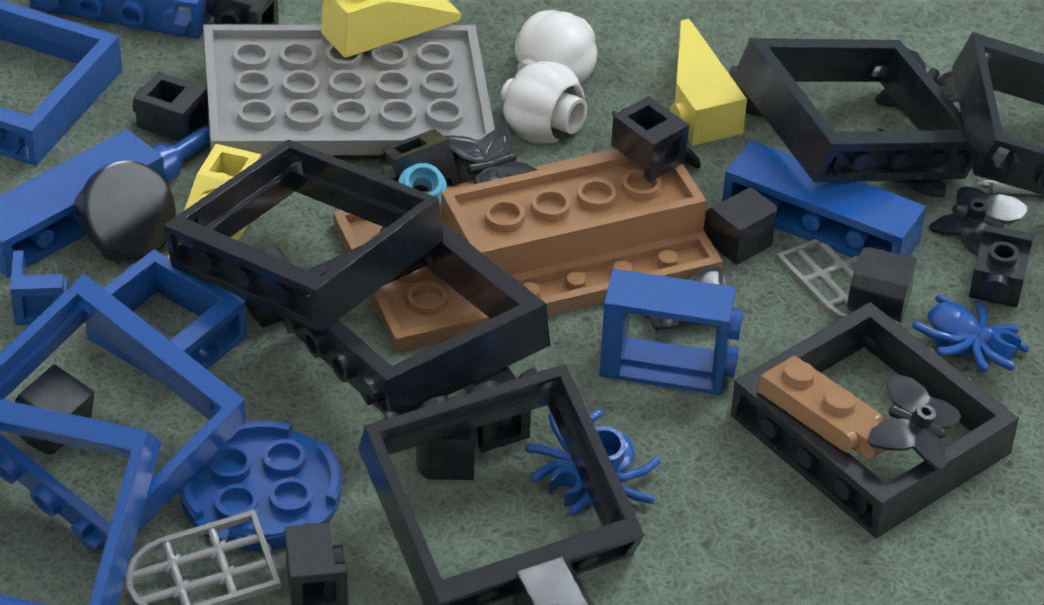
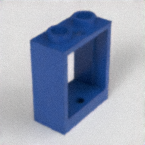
M152 250L137 263L130 265L124 273L104 287L107 292L132 311L158 292L197 314L199 317L170 341L206 369L210 368L247 337L245 300L171 267L170 258L156 250ZM86 323L87 338L90 341L155 378Z
M613 269L604 302L599 377L721 395L725 376L735 377L739 347L730 346V339L739 341L743 319V309L734 308L736 287ZM630 313L717 326L714 350L630 338L628 337Z

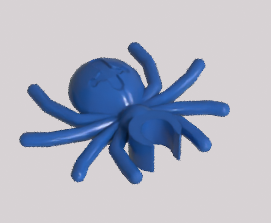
M937 295L935 300L940 304L934 306L927 314L929 323L935 329L919 321L912 323V327L915 330L932 337L935 345L939 347L937 354L940 356H966L972 349L975 362L983 372L989 370V365L983 356L997 365L1012 371L1015 369V364L1011 359L1015 357L1017 350L1022 352L1029 350V345L1015 334L1019 331V326L1015 324L987 326V311L982 302L975 304L979 315L978 323L976 317L966 307L943 295Z
M597 408L589 414L593 423L603 415L602 409ZM550 413L548 419L551 429L566 452L541 444H527L525 446L527 453H538L557 459L531 475V481L537 483L551 474L549 494L562 485L571 487V489L565 492L563 505L571 506L569 513L575 516L591 500L587 491L583 495L584 485ZM609 426L595 427L620 482L645 476L661 463V459L655 456L644 466L624 472L634 458V447L630 438ZM622 485L628 498L648 504L654 503L655 497L653 495L638 492Z

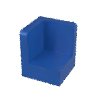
M14 250L10 286L15 325H30L68 289V279L63 277V274L27 275L24 250Z

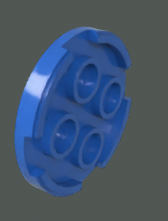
M276 421L246 422L179 490L180 501L185 516L194 527L255 509L266 542L270 545L271 550L286 547V526L328 523L332 519L342 496L341 468L335 453L325 442L319 443L305 434L292 430V424ZM252 521L217 531L220 542L222 540L230 542L256 534ZM259 542L237 548L248 551H262Z

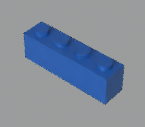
M126 129L0 195V272L7 278L11 276L14 250H24L27 268L86 236L81 224L80 215L75 210L74 200L94 172L109 164L129 160L151 167L165 180L163 156L130 130Z
M752 140L725 171L722 201L752 187L777 206L776 229L807 241L819 240L820 243L829 245L834 251L851 258L855 256L860 257L862 249L867 247L909 257L920 242L926 211L925 205L861 181L814 183L794 156Z

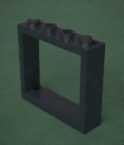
M972 32L952 65V71L973 174L1044 195V148L1003 136L994 95L995 90L1044 105V54ZM999 147L1010 150L1007 155L996 152Z
M749 39L733 77L814 183L967 178L972 164L961 112L900 40ZM881 66L880 71H874L875 67ZM796 82H880L919 131L835 132Z
M289 139L164 224L171 267L321 333L444 240L439 198ZM296 156L301 157L299 163L296 161ZM294 192L386 228L322 276L231 238Z
M443 222L444 240L387 284L426 266L489 317V320L391 366L339 320L321 333L280 315L283 318L287 333H294L306 344L309 352L315 358L320 357L333 368L340 381L343 383L348 382L361 394L368 406L373 404L384 415L387 412H397L401 415L417 410L423 403L432 398L448 396L550 346L547 304ZM363 245L308 270L322 276Z
M871 302L735 379L730 414L876 539L1011 454L1019 417L1013 414L1005 405L995 400L972 382L967 375L954 368L936 354L931 347L922 343L900 326L895 319L886 315ZM865 347L896 373L910 377L925 387L930 397L945 400L957 408L961 414L959 423L971 432L944 448L946 466L943 470H936L926 461H923L886 484L850 453L842 451L757 392L760 376L794 355L821 373Z
M566 364L537 372L536 367H533L523 372L518 379L501 384L497 381H487L471 389L468 394L450 400L447 396L435 397L423 403L417 410L401 415L397 412H387L383 420L364 427L358 448L424 605H488L513 596L518 571L564 557L570 561L576 574H580L633 556L644 537L641 526ZM548 405L602 527L442 580L389 455Z

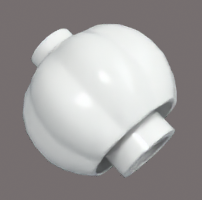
M545 10L535 13L524 23L515 43V55L519 61L518 71L529 64L542 61L559 62L570 68L579 82L582 83L589 78L596 65L598 53L595 44V34L591 26L581 17L568 12Z
M542 61L529 64L520 69L515 78L507 80L501 91V102L504 104L503 114L506 123L517 136L529 142L537 144L555 143L560 139L553 136L551 127L574 134L579 131L586 119L587 103L580 82L570 68L559 62Z

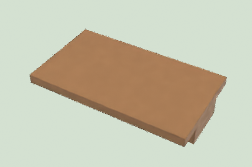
M617 149L536 166L534 167L537 169L536 171L478 184H474L473 180L455 186L450 185L447 186L446 191L441 192V221L547 304L548 316L604 303L613 269L689 280L703 268L718 266L723 269L722 258L704 232L706 199L683 164L649 182L643 177L644 169ZM333 211V225L346 252L366 244L386 229L345 211ZM426 266L384 285L369 297L395 352L445 341L490 319Z

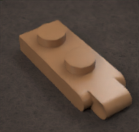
M794 355L760 376L757 392L842 451L849 452L853 449L867 459H873L885 451L871 447L868 444L871 429L884 421V417L855 397L851 392L814 369L810 364Z

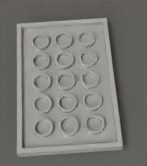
M203 25L210 152L216 144L264 156L289 139L330 156L384 155L383 148L432 129H436L443 136L457 135L470 137L478 141L495 130L476 25H445L346 58L322 35L321 25Z

